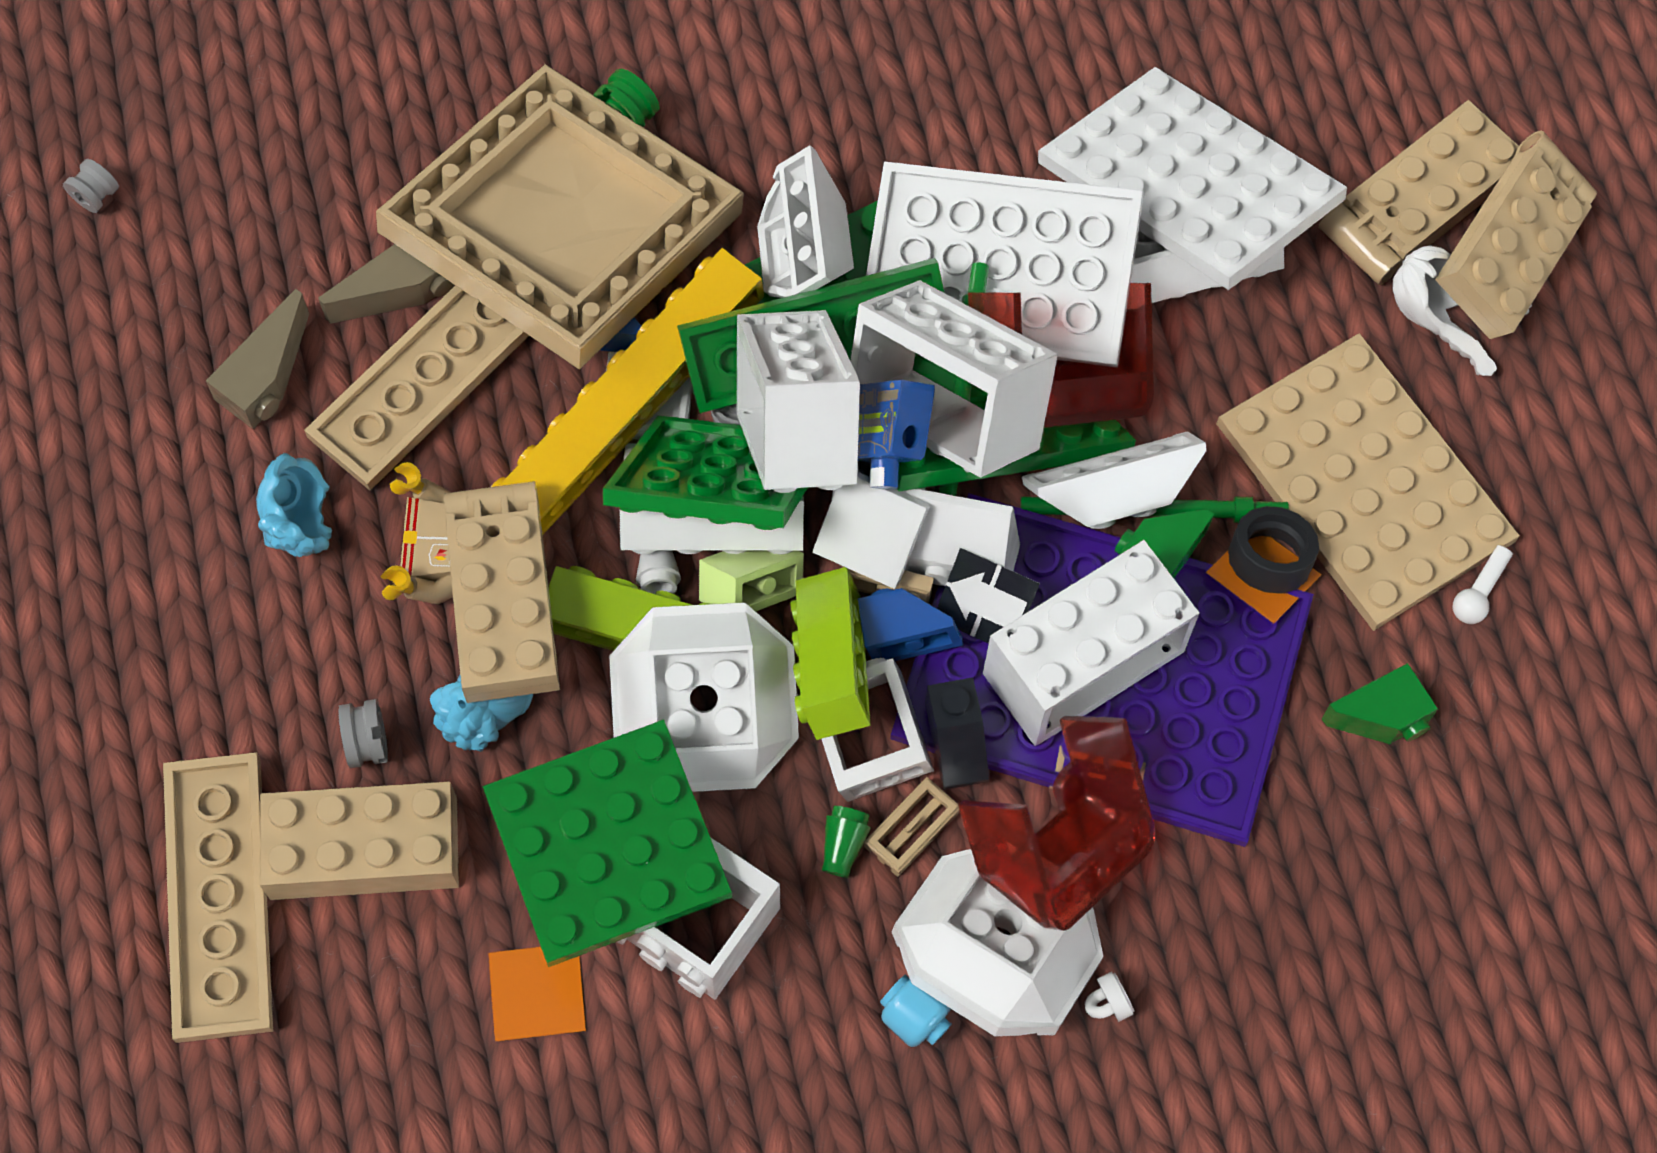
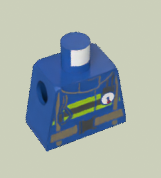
M907 380L860 384L858 461L871 463L870 488L897 489L899 462L921 461L925 456L935 385Z

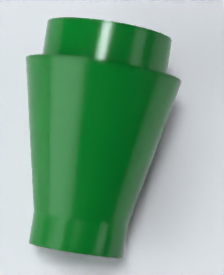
M833 806L831 816H826L824 862L821 871L849 878L851 867L871 830V827L867 825L869 814L848 807Z

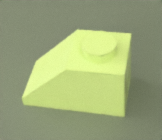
M747 550L740 554H730L722 551L700 559L699 601L708 604L745 602L754 611H758L795 597V581L803 579L804 553L792 551L788 554H773L767 550Z

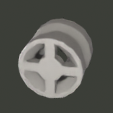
M85 159L80 164V172L76 177H69L63 183L66 192L79 205L92 213H97L103 205L102 200L106 195H113L119 189L115 178L105 168L91 159Z

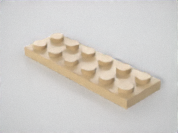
M455 285L304 430L305 434L316 446L368 490H371L529 335L482 304L477 298L472 297Z
M256 752L163 763L172 1039L176 1043L273 1032L267 895L260 887V794L262 793L260 757Z

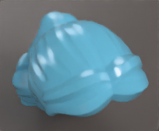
M288 453L279 455L266 469L256 498L257 511L260 517L258 527L263 531L265 545L287 551L289 554L298 557L309 556L313 553L317 554L327 550L329 547L328 540L331 538L332 532L330 527L323 524L324 517L321 512L322 503L326 497V492L329 490V485L311 460L306 458L295 459Z
M459 675L456 682L440 687L431 694L430 702L436 713L433 724L438 730L442 731V736L446 741L456 742V746L463 750L469 749L482 752L487 747L488 742L497 741L499 737L498 730L505 727L519 715L525 713L531 704L533 694L467 703L462 690L461 675Z

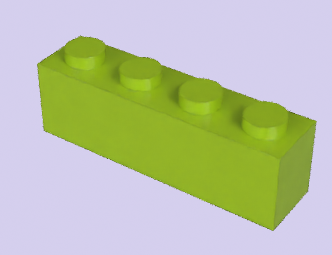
M556 566L548 587L554 634L612 651L621 644L653 607L692 605L681 602L678 596L670 592L656 591L653 594L639 590L634 583L624 579L615 578L611 582L597 578L591 571L578 566H571L569 569Z
M843 567L796 580V600L791 601V611L795 624L798 627V631L792 632V641L799 658V663L793 664V671L797 686L800 689V695L795 696L794 699L800 722L802 724H809L816 740L871 726L865 646L858 598H861L849 569Z

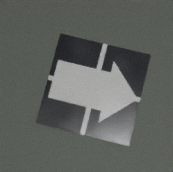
M960 547L937 609L952 617L960 631L989 644L990 635L1029 612L1040 583ZM1009 632L1007 633V636L1010 637V635L1014 633Z

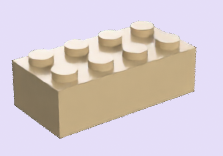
M451 782L261 793L260 887L270 900L459 888L457 797Z

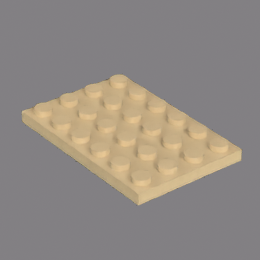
M1360 333L1219 416L1216 423L1275 502H1288L1290 511L1298 513L1311 524L1319 541L1320 550L1317 558L1373 631L1488 560L1497 545L1507 548L1514 544L1520 536Z

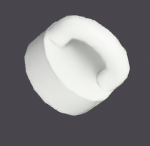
M1110 972L1098 978L1097 981L1101 988L1092 992L1085 1001L1086 1012L1091 1017L1098 1019L1114 1014L1118 1022L1132 1016L1135 1011L1116 973ZM1107 999V1004L1101 1007L1097 1006L1099 1002Z

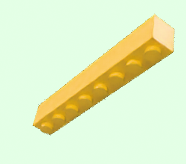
M723 248L713 258L711 256L705 258L697 267L694 278L684 289L679 287L670 295L665 304V309L656 319H648L640 327L636 340L626 350L618 351L610 359L607 371L596 382H589L579 393L577 403L566 414L561 413L555 417L548 427V434L537 445H531L525 449L518 459V466L506 478L501 477L496 480L491 487L535 481L543 536L690 377L677 326L757 305L764 297L762 278Z

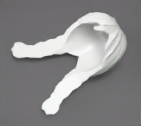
M1429 245L1406 255L1405 260L1402 261L1403 265L1398 269L1393 278V293L1399 309L1409 320L1439 335L1443 341L1449 343L1452 350L1458 351L1462 357L1470 358V363L1474 365L1476 375L1492 376L1497 369L1495 362L1487 355L1477 340L1450 321L1446 309L1458 306V304L1435 280L1451 254L1441 247Z

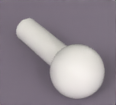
M1497 545L1472 588L1462 590L1456 595L1452 607L1455 616L1460 621L1467 624H1476L1487 616L1489 612L1487 597L1513 555L1510 550Z

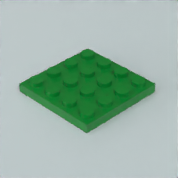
M658 415L604 486L603 505L619 507L620 510L628 513H637L644 510L663 513L665 516L675 519L690 516L706 518L715 524L737 522L752 524L755 528L761 530H773L785 527L808 487L797 488L789 493L775 492L774 489L764 490L741 425Z
M664 719L482 786L548 968L732 898V891Z

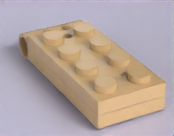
M1467 100L1350 192L1343 203H1340L1324 216L1318 228L1378 285H1382L1403 265L1402 261L1405 260L1406 255L1434 243L1487 200L1516 155L1519 146L1473 103Z
M1541 130L1531 134L1518 147L1516 155L1435 280L1489 339L1513 333L1592 208L1591 203L1595 199L1597 191L1544 131Z
M536 482L444 493L461 685L466 702L472 703L560 690Z

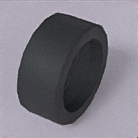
M1265 506L1249 511L1240 519L1228 553L1229 563L1234 572L1246 584L1263 592L1282 594L1296 590L1307 581L1320 549L1318 536L1313 527L1298 513L1282 507ZM1258 536L1274 537L1284 541L1293 548L1299 560L1288 564L1274 563L1257 554L1248 541Z

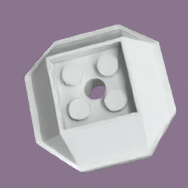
M745 602L653 607L609 656L614 737L664 719L692 792L756 788L799 738L798 715L794 701L795 696H797L796 680L793 671V664H795L794 646ZM699 685H708L717 693L718 701L708 711L698 710L691 703V692Z
M1010 839L942 856L896 921L892 930L896 945L900 947L903 962L911 983L993 1036H1020L1037 1033V1035H1055L1103 958L1089 888ZM996 927L1008 930L1011 935L1001 933Z

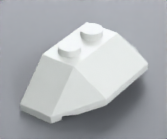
M809 145L776 166L773 179L776 181L766 197L757 229L764 292L769 296L784 298L816 290L854 269L846 203L818 153Z
M1187 431L1039 473L1022 476L1023 485L1083 525L1093 529L1112 526L1116 519L1130 515L1133 517L1149 516L1156 512V508L1172 504L1207 451L1206 443Z

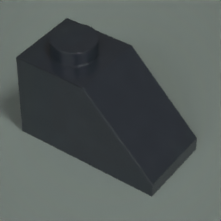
M973 677L927 685L925 707L943 790L989 782L983 719Z

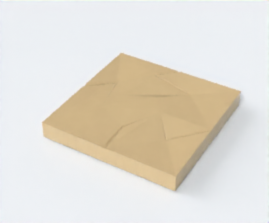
M545 64L376 211L377 232L472 297L477 298L482 304L580 370L742 213L744 192Z

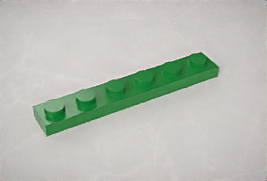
M1099 417L1092 421L1079 423H1060L1057 426L1043 428L1039 450L981 478L971 472L967 473L963 467L944 456L931 452L926 447L925 456L921 461L899 462L897 490H912L1064 466L1134 447L1136 440L1114 417Z

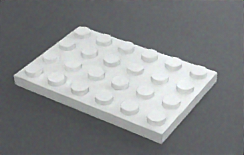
M1156 67L1038 150V163L1066 182L1143 191L1144 198L1139 231L1227 290H1230L1346 199L1347 187Z
M884 162L866 276L935 258L939 264L945 294L962 302L963 296L968 294L972 263H985L989 265L985 297L989 299L988 317L1057 353V360L1118 367L1144 193L1140 190Z

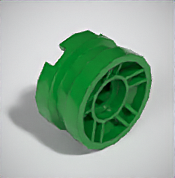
M617 69L608 78V84H602L593 94L605 104H608L642 127L645 126V120H650L660 109L659 101L650 87L641 78L625 69Z

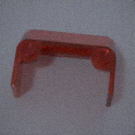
M1130 283L1118 367L1078 362L1055 366L1044 428L1143 416L1149 411L1154 399L1151 283ZM968 292L969 307L1022 335L1021 292Z
M1063 716L1059 720L1071 762L1059 772L1053 784V794L1058 804L1059 813L1037 833H1034L1027 805L963 800L958 804L974 857V863L980 877L1045 929L1061 931L1070 929L1150 853L1154 845L1155 825L1126 718Z

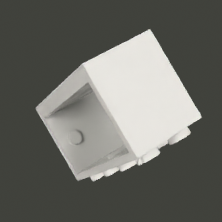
M921 280L859 304L851 363L860 380V384L907 380L935 385L926 446L931 452L944 456L963 467L967 473L971 472L981 478L1040 448L1058 356L1057 353ZM915 353L987 392L985 410L913 371Z
M827 311L738 314L737 416L764 490L774 489L775 492L789 493L797 488L805 487L837 490L842 485L857 484L860 380Z
M1145 540L990 635L983 675L1036 747L1185 651L1199 616V611ZM1009 632L1014 633L1011 634L1010 637L1007 636V633ZM1167 647L1169 650L1164 652L1162 648Z
M711 838L732 891V898L749 909L713 962L709 965L655 927L617 942L623 945L626 940L630 941L641 949L639 956L649 965L659 971H662L665 966L681 976L678 983L687 991L699 998L705 993L716 1000L779 911L780 884Z

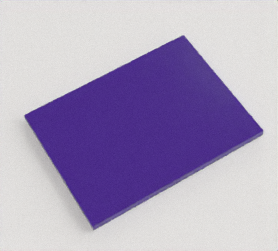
M970 493L967 496L969 499L1011 506ZM1012 506L1020 542L1013 571L1040 583L1029 611L1119 556L1114 550L1121 539L1120 537ZM1189 558L1174 579L1199 611V616L1185 651L1036 747L983 675L989 645L984 641L960 631L964 645L916 656L906 687L927 751L935 753L925 707L927 685L973 677L983 719L989 770L1045 787L1062 789L1060 791L1245 847L1249 840L1314 594L1298 589L1286 592L1299 599L1273 624L1208 575L1206 571L1213 566L1212 564ZM938 586L932 605L936 609L945 586ZM1167 647L1162 648L1164 652L1169 650ZM897 713L890 739L909 745L899 713ZM1061 746L1065 759L1062 772H1056L1057 758ZM1067 747L1089 751L1092 754L1086 758L1071 755ZM1097 753L1106 755V762L1094 760ZM1111 756L1138 761V765L1136 768L1114 764L1111 761ZM1143 763H1146L1142 788L1135 787L1137 774L1141 770ZM1090 771L1107 773L1108 777L1091 775Z

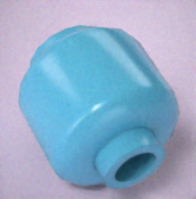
M906 974L894 984L880 1001L885 1007L881 1015L883 1023L910 1047L920 1045L925 1039L933 1046L952 1025L945 1018L951 1008L913 985Z

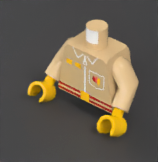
M402 463L394 470L406 477L407 484L395 479L390 483L391 491L398 495L412 491L414 498L407 497L400 566L389 567L380 576L382 579L393 581L395 585H388L382 591V595L387 600H395L404 593V596L408 599L438 605L453 597L444 493L451 492L426 478L421 479L420 471L414 464Z

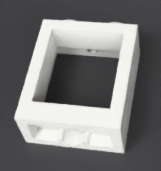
M876 658L867 661L868 689L887 682L889 683L910 747L847 769L837 736L822 738L838 792L847 802L934 771L902 672L893 658L889 660Z

